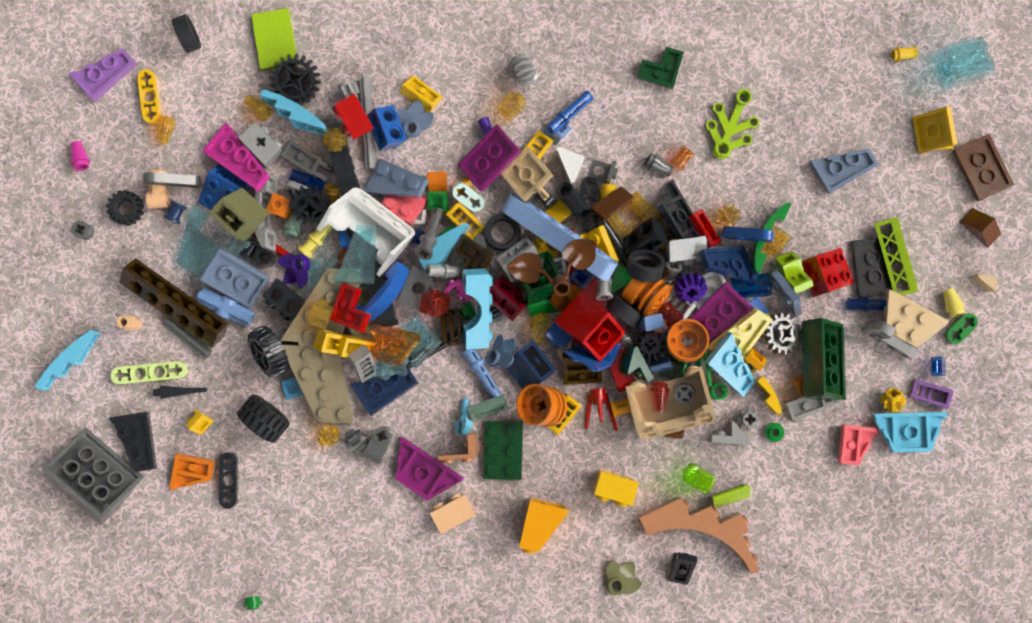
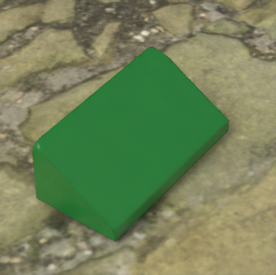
M551 298L528 306L531 318L560 312L552 305Z

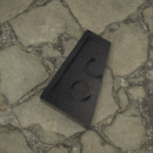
M150 412L109 417L118 432L119 439L123 442L126 449L125 452L135 472L157 469Z

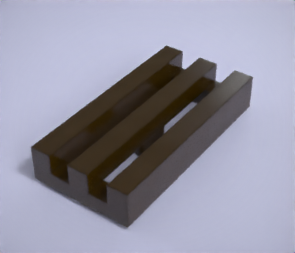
M455 307V310L450 308L445 312L440 310L443 345L449 347L464 344L459 308ZM452 315L456 316L458 340H455ZM446 316H448L451 339L450 342H448Z

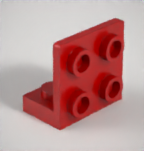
M837 248L801 261L803 271L813 282V287L809 288L812 297L854 283L842 248Z

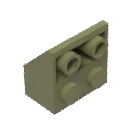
M240 188L221 198L209 214L235 238L245 242L270 212L244 188Z

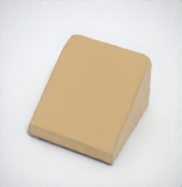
M980 273L971 277L972 280L987 292L996 291L998 277Z

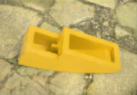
M318 329L313 348L320 352L349 358V354L365 345L374 359L378 343L351 335Z

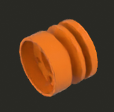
M632 279L622 293L621 298L631 306L639 303L637 311L639 313L644 311V317L655 315L665 305L672 293L673 287L669 284L665 285L666 282L663 279L657 283L641 282Z
M691 319L680 320L675 323L669 330L666 340L667 350L670 355L677 361L684 363L695 362L701 358L709 344V336L705 327L698 321ZM685 337L692 341L688 347H685V344L681 342L685 340Z
M532 384L523 388L518 394L516 411L519 418L526 424L552 427L559 424L566 416L567 400L564 393L558 388Z

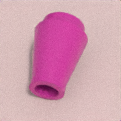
M74 141L70 143V165L76 171L88 169L90 160L82 142Z

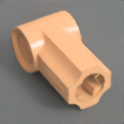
M151 170V171H148V172L166 173V171H164V170ZM148 184L149 192L146 193L148 208L169 207L168 197L170 195L167 191V186Z

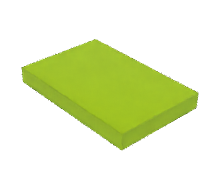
M289 8L251 14L260 69L278 68L274 63L278 62L281 65V57L288 61V54L294 60V55L297 52Z

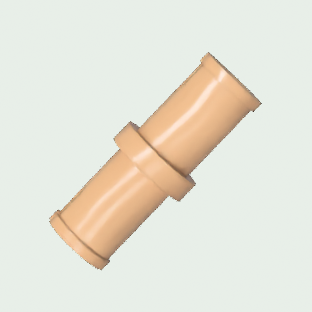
M131 315L120 316L117 319V325L120 328L132 331L140 329L142 321Z

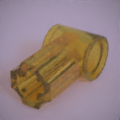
M638 191L632 194L634 200L627 206L638 216L640 222L644 223L650 217H653L658 222L662 219L659 210L654 205H650Z

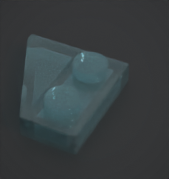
M419 315L404 328L408 338V350L411 351L412 355L411 365L415 368L442 343Z

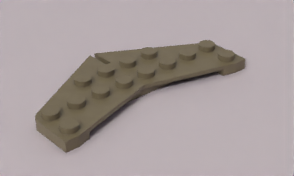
M327 269L280 339V341L299 342L298 345L283 344V347L286 350L287 360L314 417L319 422L352 424L353 414L341 358L337 354L320 352L313 348L318 329L343 333L345 326L329 320L341 284L346 283L359 288L363 270Z

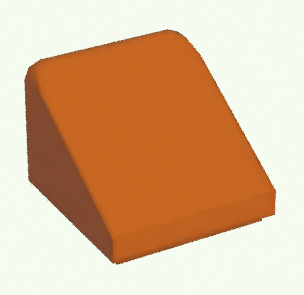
M446 171L427 172V179L429 180L428 191H448Z

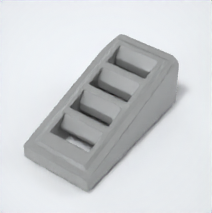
M365 345L348 355L362 383L378 373L373 356Z

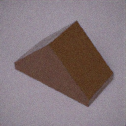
M974 208L960 221L987 248L1001 235L996 219Z

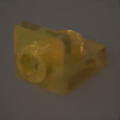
M775 226L772 230L775 232L773 242H765L764 250L772 256H779L782 254L791 236Z
M547 313L536 314L529 321L536 344L540 346L550 342L544 335L551 325Z

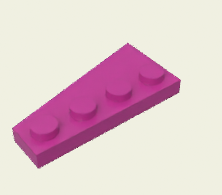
M226 122L202 150L204 154L256 191H259L270 178L268 173Z

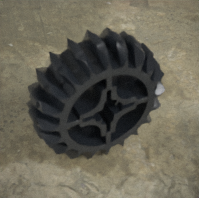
M288 54V61L281 57V65L278 62L274 63L278 69L271 68L270 71L275 73V76H269V79L275 80V83H271L270 87H277L273 93H280L281 96L295 103L298 100L299 105L302 106L304 104L303 99L307 103L310 102L309 95L313 98L316 97L312 93L313 90L320 91L318 87H315V84H321V81L315 78L320 77L321 74L314 73L318 67L316 65L310 67L313 63L311 59L306 62V56L303 55L299 60V55L295 54L293 60L292 56ZM290 65H302L307 70L295 73ZM286 70L287 80L281 85V75ZM292 74L296 77L300 76L297 80L298 85H296L295 83L291 84V82L293 81ZM310 75V85L305 91L303 81ZM295 87L301 95L291 96L284 90Z
M267 326L257 327L249 332L247 339L248 347L260 370L269 377L283 374L288 369L289 361L287 360L286 350L280 338L276 336V333Z

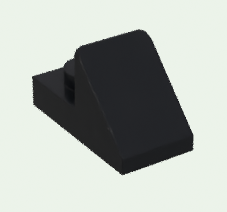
M674 552L669 581L688 585L697 564V556Z

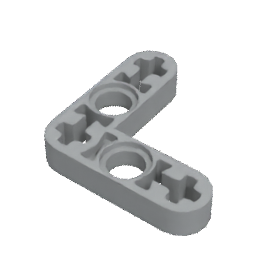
M883 321L870 322L863 330L865 334L882 344L886 343L890 349L905 358L913 359L917 350L893 336L896 330L893 326Z

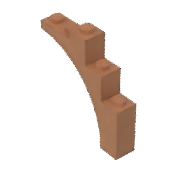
M681 497L674 498L638 515L647 536L671 529H693L708 533L729 545L741 558L751 574L759 571L757 565H759L758 559L755 554L751 555L749 551L751 545L747 537L742 536L749 532L747 528L749 522L745 515L736 512L718 521L720 516L715 507L712 508L709 504L688 513L691 509L686 499L682 500Z

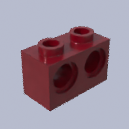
M503 275L489 288V293L492 294V305L512 322L526 308L527 304L520 290Z

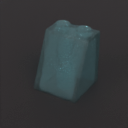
M982 36L946 45L933 56L946 91L988 77L996 72L994 61L988 53V45Z

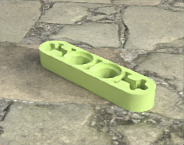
M178 361L122 366L112 370L111 379L116 384L180 379L186 376L188 369L185 363ZM177 365L179 368H182L178 376L176 372H170V377H168V369H175ZM158 366L164 370V374L161 377H156L154 374V370ZM139 368L145 372L142 379H138L135 375L136 370ZM120 370L121 373H130V377H122L121 380L116 375L120 373Z

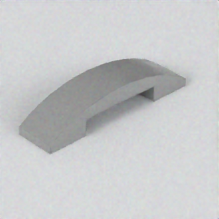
M268 174L270 178L259 191H256L254 197L265 209H267L272 194H277V178ZM269 214L257 227L255 234L262 248L274 252L276 251V233L270 230Z

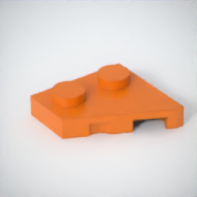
M176 453L169 490L210 481L213 476L215 460Z

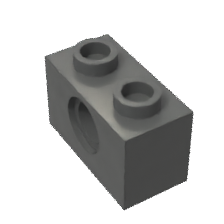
M412 266L397 301L418 311L421 308H425L429 300L426 296L429 290L433 291L436 284L435 277H427L424 270ZM421 284L423 286L421 294H414L413 288L415 285Z

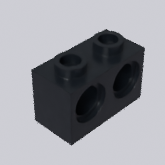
M650 217L623 238L627 256L635 250L655 252L668 242L664 225L653 217Z
M278 278L262 295L266 299L265 303L272 309L276 307L280 310L279 315L287 321L290 319L294 320L306 301ZM277 290H280L282 293L279 300H275L273 297ZM295 302L296 310L290 313L288 305Z

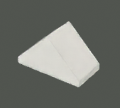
M558 147L556 148V153L568 182L574 185L585 157Z

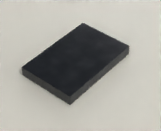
M883 237V241H884V245H885L887 239H885V238ZM879 239L850 241L857 298L885 295L886 289L893 291ZM889 241L886 246V252L892 255L891 242ZM888 256L889 262H891V260L893 259L890 256ZM892 263L891 270L894 272V267Z

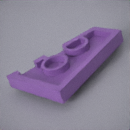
M122 48L103 57L99 62L90 63L84 66L83 69L68 74L96 102L134 68L137 63Z

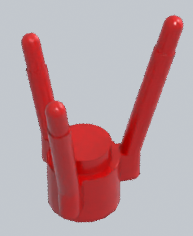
M605 388L590 389V395H587L585 429H588L592 401L593 405H597L599 422H603L602 404H604L605 400L614 430L618 431Z

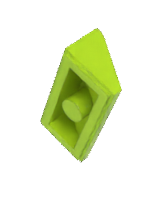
M744 483L712 494L710 498L713 507L719 508L749 498L751 496L750 485Z

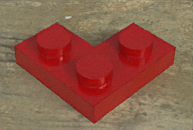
M342 283L329 320L365 333L371 314L355 308L361 289Z

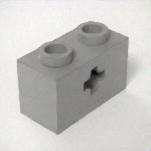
M254 122L238 138L268 168L280 157L283 145L276 138L272 140L268 136L270 131L263 124L259 126ZM262 140L266 144L264 147L260 144Z

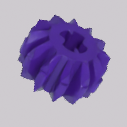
M691 271L688 275L682 273V278H676V284H674L676 297L681 299L683 304L687 301L690 304L693 301L699 303L700 298H705V293L708 290L705 278L701 277L698 272L694 275Z

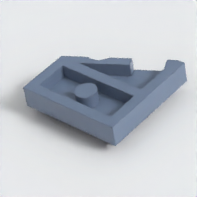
M776 270L771 274V285L776 292L779 291L783 301L796 318L802 314L800 297L781 273Z

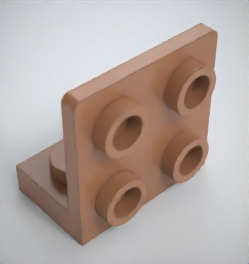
M477 432L468 433L467 437L464 438V449L468 450V452L439 454L437 460H442V463H454L455 459H461L462 462H473L474 458L478 456Z

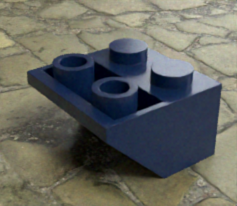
M534 340L513 355V363L506 367L521 389L528 385L540 384L557 371Z

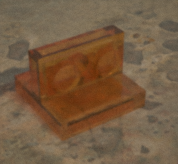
M374 324L370 331L377 344L370 352L374 360L400 367L422 338L419 333Z

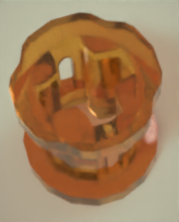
M682 145L680 152L670 162L679 170L684 171L685 165L691 158L695 157V154Z

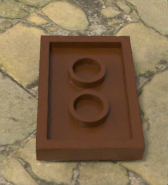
M990 134L952 151L977 202L1014 185Z

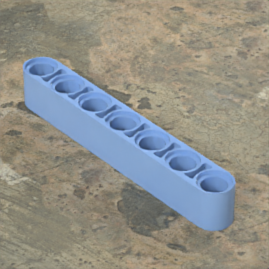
M510 193L502 208L506 215L560 252H563L564 247L569 242L583 239L530 202L523 201L515 193ZM596 248L595 260L587 270L598 278L608 281L618 262Z

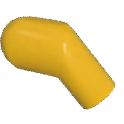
M540 237L535 240L534 246L539 254L549 251L552 259L558 258L559 251L549 249L545 243L546 241Z

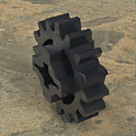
M308 184L306 189L300 186V190L295 189L293 195L290 196L289 208L292 209L291 215H297V221L303 219V224L307 221H310L311 225H313L314 221L320 224L321 218L323 219L329 206L332 205V201H329L330 195H325V189L319 191L317 185L311 188V185Z

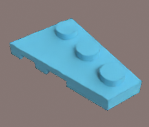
M727 332L705 360V363L739 395L744 397L755 383V380L747 363L744 362L741 356L742 352L734 341L733 333Z

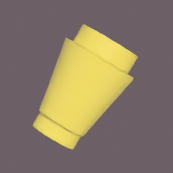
M951 288L943 291L946 314H949L950 318L964 314L965 306L955 289Z

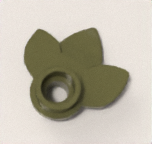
M612 560L606 568V575L608 577L606 589L610 594L620 595L623 592L632 594L642 586V582L634 578V562H625L619 566L616 561ZM618 582L619 587L614 589L612 583Z

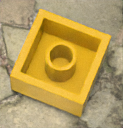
M598 469L592 492L596 495V499L605 502L611 499L614 500L616 505L627 508V505L633 506L639 482L635 479Z

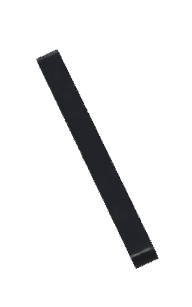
M342 127L328 130L329 137H325L340 193L343 196L352 188H360V184L354 171L355 167L352 156L349 154L350 149L347 138L344 136L345 132ZM351 230L371 299L386 282V276L384 275L385 273L380 277L376 275L382 266L375 256L378 249ZM393 302L376 318L380 330L399 324L398 319L395 317L396 312Z

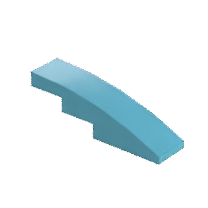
M262 90L260 96L264 104L274 107L278 115L289 119L294 128L329 137L325 124L311 112L279 94Z
M90 330L75 340L50 364L34 387L39 390H49L56 377L65 378L73 364L81 365L101 332Z

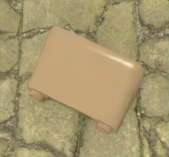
M702 366L687 368L684 376L650 386L636 381L626 387L635 428L641 439H650L701 426L717 419ZM680 383H690L695 389L694 398L689 404H681L675 399V390Z

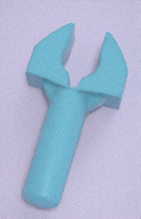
M467 398L462 399L460 420L455 422L454 425L455 432L460 435L468 434L472 427V421L468 420L467 407H469V399Z

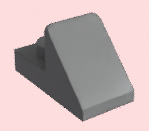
M729 420V435H726V431H715V434H709V442L751 445L750 439L733 420Z

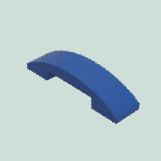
M398 260L384 274L388 280L364 307L360 304L355 307L371 314L368 323L376 319L392 304L406 282L409 269Z

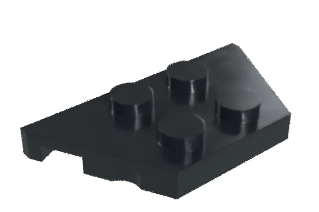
M670 180L666 183L657 205L661 217L667 223L671 234L676 240L700 237L688 217L693 214L692 210L674 180Z

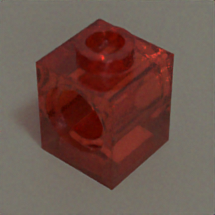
M438 290L422 293L419 312L433 317L448 313L451 295Z

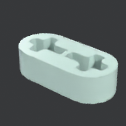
M457 182L452 186L451 192L455 199L473 212L483 209L484 199L467 184ZM464 187L463 190L467 195L464 196L461 193L457 195V188L462 189ZM471 197L474 200L478 199L479 205L472 206V202L469 200V198Z

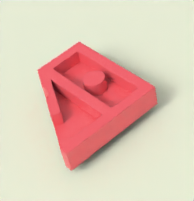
M388 195L381 204L412 226L428 203V196L422 195L421 198Z
M841 424L838 463L860 465L865 452L871 446L870 442L875 434L878 435L879 429Z

